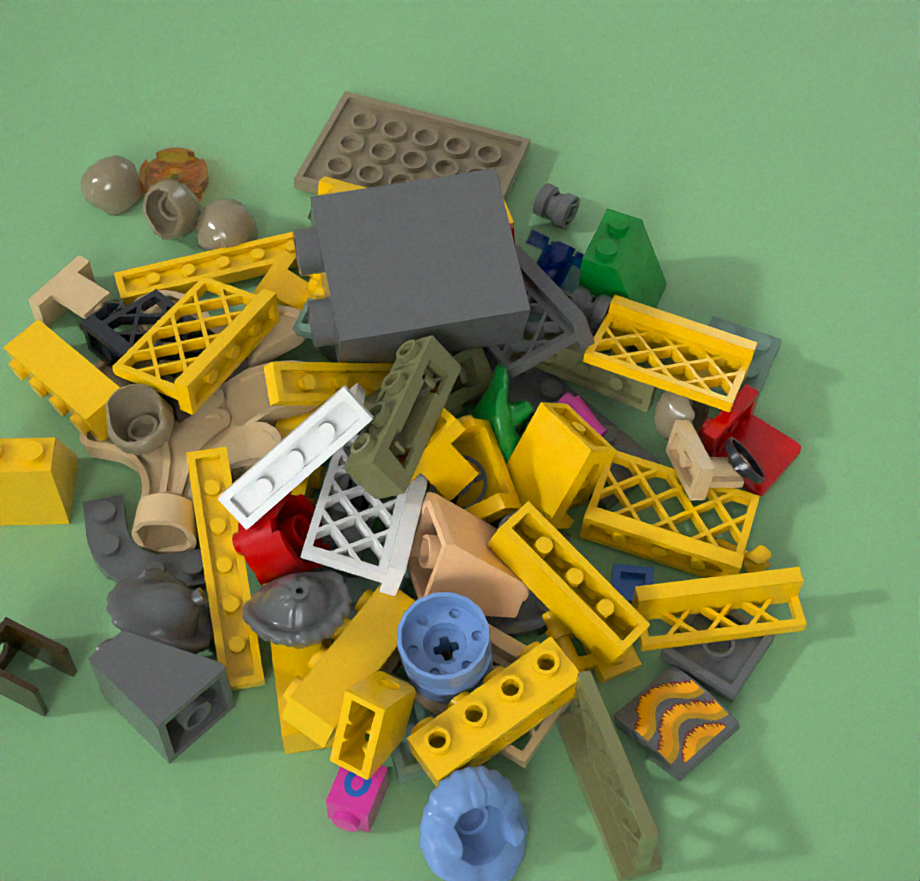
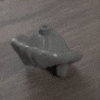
M159 568L141 569L128 574L122 582L117 583L113 590L108 593L106 598L108 602L107 612L112 617V623L121 631L124 630L193 654L206 651L214 643L210 608L205 606L208 602L205 593L201 588L194 590L187 587L185 582L177 579L171 573L163 572Z
M334 571L293 573L263 585L244 604L242 617L251 630L257 633L264 641H271L275 645H285L295 649L307 648L330 638L344 624V619L350 612V589L346 584L345 577Z

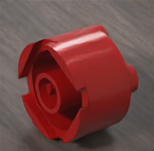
M290 491L247 530L239 522L238 532H235L232 536L235 551L239 555L244 556L247 564L256 574V578L262 586L286 575L310 572L323 566L322 564L300 558L316 508L314 503L303 494L294 496L291 494L292 491ZM322 537L314 541L313 546L329 551V542L323 544Z

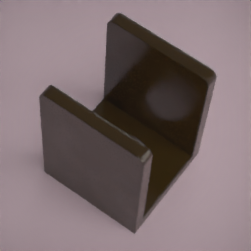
M5 617L0 623V645L3 644L0 654V694L45 717L49 710L39 689L4 671L20 650L71 677L75 676L77 669L67 647Z

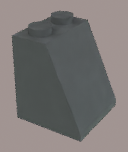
M124 630L113 639L103 641L95 649L94 654L88 658L103 697L169 764L235 707L227 670L220 662Z

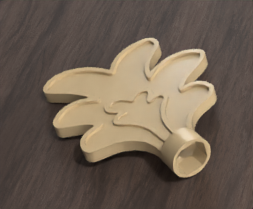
M159 291L175 304L185 295L176 291ZM156 304L144 311L143 314L162 313L163 309ZM278 306L280 322L247 356L250 367L222 384L194 415L180 423L175 420L171 436L168 441H165L163 447H157L148 454H128L118 448L109 437L100 442L90 432L85 436L81 433L79 434V440L89 456L125 464L139 474L142 493L137 506L131 535L140 547L156 554H173L193 550L196 547L198 529L186 452L226 446L232 483H234L282 441L281 435L272 425L276 424L278 420L302 415L320 407L270 406L264 366L301 345L306 340L305 337L297 336L292 329L301 312L297 308ZM207 311L202 312L203 318L211 317ZM197 313L191 314V316L198 320ZM154 324L141 325L140 331H148ZM228 325L220 326L219 328H210V330L213 331L215 334L221 333ZM163 342V345L175 342ZM102 360L94 364L97 369L120 388L130 384L124 378L114 375L113 369ZM160 360L159 365L179 360ZM284 360V361H275V362H302V361Z

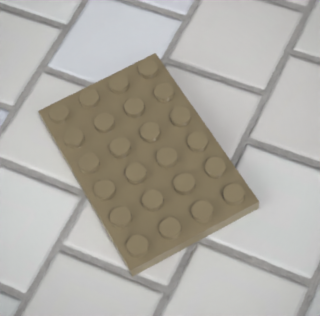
M345 91L294 178L295 189L318 195L319 180L324 176L370 188L496 168L502 195L506 201L530 150L531 139Z

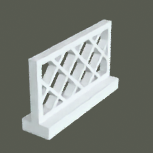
M356 383L349 390L344 385L219 495L218 500L246 530L373 420V415L363 405L366 394L363 387Z
M354 435L344 445L351 447L359 435ZM343 445L331 457L300 558L381 582L379 592L395 597L406 571L428 479L420 473L408 485L405 494L395 495L396 499L383 504L379 499H374L351 476L350 478L352 481L354 480L357 486L342 491L334 479L347 474L343 467L348 456L343 451ZM363 495L368 503L370 501L373 508L358 513L349 500ZM340 502L347 511L348 517L333 522L325 508ZM379 516L387 530L373 534L365 521L369 517ZM354 525L364 539L349 544L340 530ZM330 534L339 548L328 551L315 547L313 544L316 539ZM370 547L379 559L378 566L361 561L356 552Z

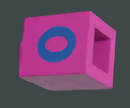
M381 765L372 777L366 780L340 766L326 799L328 818L332 819L333 824L350 832H356L357 829L370 833L389 786L388 767Z

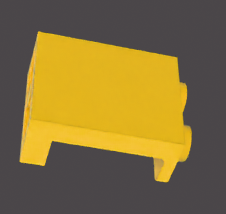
M541 402L506 466L522 506L529 501L556 529L570 528L574 522L566 511L593 465L610 464L617 450L568 404Z
M467 415L457 419L466 430L451 444L461 455L470 456L482 465L487 475L488 485L482 501L464 510L491 524L512 514L522 506L490 421L476 419L472 415ZM467 460L479 474H482L475 464ZM483 480L471 483L469 491L459 495L456 505L464 507L475 502L483 490ZM436 489L438 495L441 496V497H443V498H445V497Z

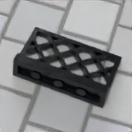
M155 289L103 321L95 315L90 316L81 322L88 349L113 369L112 366L147 332L140 331L141 325L155 324L175 303ZM156 304L163 309L162 313L143 314L144 311ZM191 315L180 317L176 324L197 319ZM120 325H133L132 331L116 332L114 329ZM206 329L208 336L215 334L210 329ZM196 331L179 336L181 341L203 337L202 331ZM175 336L158 339L155 347L163 345V342H176ZM205 349L183 352L185 359L198 357ZM179 354L156 358L158 365L160 360H181ZM246 357L222 384L249 368V359ZM152 359L136 362L132 368L141 369L153 366ZM183 372L160 376V378L174 384V381ZM159 393L172 406L174 418L178 423L191 416V414L180 410L178 400Z

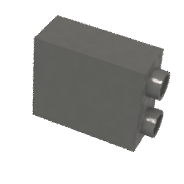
M496 168L310 197L311 227L294 229L293 240L300 276L320 273L325 298L307 300L308 318L315 348L334 345L338 363L395 362L397 350L403 343L408 340H417L431 335L436 338L448 353L522 340L531 309Z

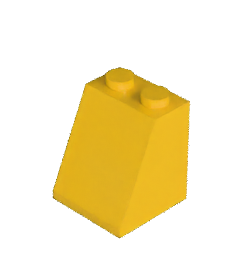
M56 437L0 438V526L70 524L78 464L77 454Z

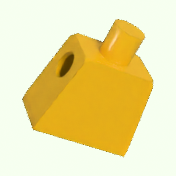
M376 671L349 687L344 694L329 761L369 780L405 736L412 705L415 700L416 691L414 687L383 671ZM370 734L369 740L366 741L365 736Z

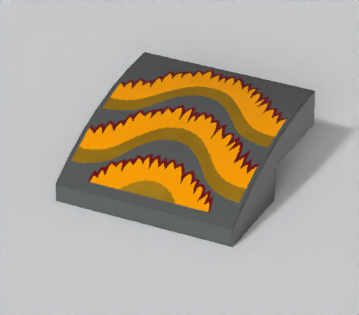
M674 665L613 715L616 727L644 746L648 759L679 782L740 729L739 722L715 697Z

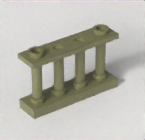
M560 288L571 300L573 293ZM590 329L592 337H594L597 331ZM523 333L522 340H532L535 333ZM545 333L543 340H552L559 335ZM575 343L533 366L646 413L653 404L657 387L583 362L587 348L581 350ZM635 345L623 347L626 351H639ZM609 349L606 354L603 353V352L597 351V352L602 353V354L607 355V356H614V355H616V354L613 352L612 349ZM513 351L511 358L517 360L526 355L527 351ZM671 357L659 359L663 365L675 364ZM647 361L641 366L645 369L652 368Z

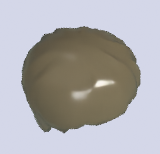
M113 155L100 159L90 166L81 178V190L85 200L109 215H117L128 210L137 203L144 193L135 165L122 156Z
M166 179L151 185L143 203V212L146 220L150 223L154 234L160 236L162 240L178 239L189 235L195 230L196 221L201 214L200 202L193 191L187 188L186 184H182L177 180Z
M221 198L208 203L203 207L196 221L197 242L205 251L223 247H234L241 243L257 240L258 228L255 219L248 209L235 199Z
M129 384L116 390L109 397L105 407L108 437L123 452L136 455L148 454L157 447H163L165 441L169 440L175 423L173 408L152 387L144 384Z
M664 390L661 393L660 399L656 402L654 412L656 430L661 437L669 441L675 420H690L698 435L701 426L707 420L709 405Z

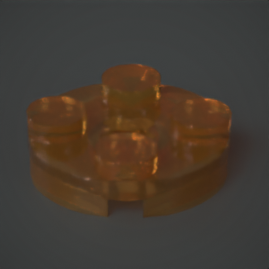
M167 148L156 152L157 158L149 163L147 159L142 163L139 170V178L145 195L151 185L170 179L186 184L187 188L193 191L198 201L202 200V193L209 184L208 168L204 159L200 160L195 157L193 151L186 148ZM173 174H179V178L171 179Z

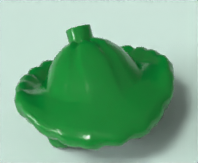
M500 363L495 367L488 389L474 407L472 416L476 419L490 421L504 461L507 464L521 439L517 432V426L529 417L533 408L528 401L523 402L520 400L509 404L508 370Z

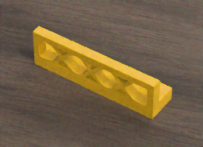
M800 567L635 586L631 605L646 620L661 619L672 626L667 635L649 637L648 630L646 629L638 637L641 651L805 631L807 622L798 597L804 582ZM788 603L793 619L779 621L766 613L770 605ZM742 609L754 616V618L748 625L739 626L727 619L726 615L730 610ZM692 614H702L713 621L708 630L697 631L686 624L685 621Z

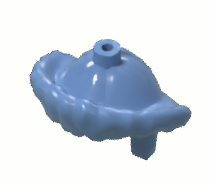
M482 765L477 767L467 766L462 770H454L447 778H443L439 782L438 787L429 794V802L424 807L423 817L420 822L421 835L419 846L433 873L445 881H510L513 879L525 855L526 836L528 833V822L525 819V810L520 801L519 793L512 788L510 780L501 776L499 771L489 770Z

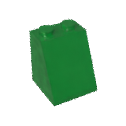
M607 208L582 258L579 286L590 289L591 293L596 297L603 294L610 297L617 295L657 309L667 283L643 221L640 218Z

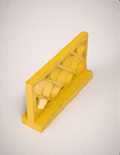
M203 276L112 366L114 375L136 384L150 386L155 391L178 400L181 411L194 415L280 322L276 292L263 288L255 295ZM206 291L220 296L218 298L198 301ZM235 305H247L242 311L230 313L228 307ZM221 308L224 309L225 313L208 318H203L202 312ZM196 313L198 315V320L176 324V321L182 316ZM228 325L221 333L207 335L206 329ZM202 331L203 337L185 341L180 340L179 335ZM175 336V343L153 347V344L158 339ZM206 348L198 357L188 359L184 357L183 352ZM174 354L180 355L181 360L157 364L156 358ZM152 359L153 366L141 369L132 368L136 362ZM183 372L174 381V384L160 378V376Z
M614 295L610 302L608 314L593 338L595 343L590 345L585 351L583 362L730 412L741 385L749 372L758 342ZM635 345L639 351L627 353L623 347ZM612 349L616 355L607 356L597 351ZM671 357L675 364L664 366L659 359ZM647 361L652 368L645 369L637 366L635 363ZM707 369L711 377L700 378L695 371ZM684 374L689 381H680L672 376ZM720 386L727 396L712 392L709 388Z
M617 451L611 463L606 464L596 483L584 515L579 537L703 578L739 574L760 496L736 488H709L706 496L709 501L693 507L685 494L686 491L675 469ZM612 463L629 468L633 477L617 483L610 472ZM654 477L665 479L671 489L655 495L647 480ZM607 481L609 487L604 488V485ZM639 484L647 499L631 505L622 490ZM615 494L623 509L611 512L597 506L600 499ZM676 496L685 511L669 517L660 502ZM734 501L747 505L748 508L745 515L732 520L723 504ZM652 506L661 521L652 525L642 522L636 512ZM714 508L723 524L708 530L699 514ZM690 518L700 534L692 537L682 535L678 532L675 524ZM743 525L740 532L737 527ZM729 530L737 543L735 552L719 547L713 537Z

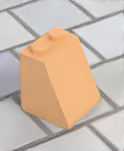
M426 493L407 563L418 599L432 593L453 592L468 597L482 609L484 616L516 618L522 602L528 598L529 588L487 546V543L496 533L497 528L436 493Z

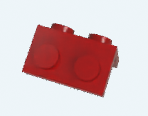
M746 384L739 391L731 411L727 412L720 409V413L715 419L709 417L701 426L698 436L701 438V442L709 457H728L724 441L729 437L738 440L755 458L766 476V479L760 484L742 477L744 480L742 488L749 493L762 497L799 456L801 445L753 415L759 391Z

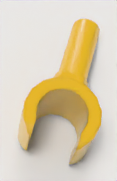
M720 537L716 539L719 547L735 552L736 545ZM758 545L749 552L745 550L742 565L748 573L764 571L770 567L771 564L767 560L771 558L772 554L765 546Z

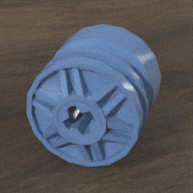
M453 592L432 593L416 600L404 612L397 628V646L408 680L419 694L434 702L449 704L458 694L465 691L471 693L484 684V678L493 669V651L489 624L480 607L468 597ZM451 651L453 659L444 661L443 653Z

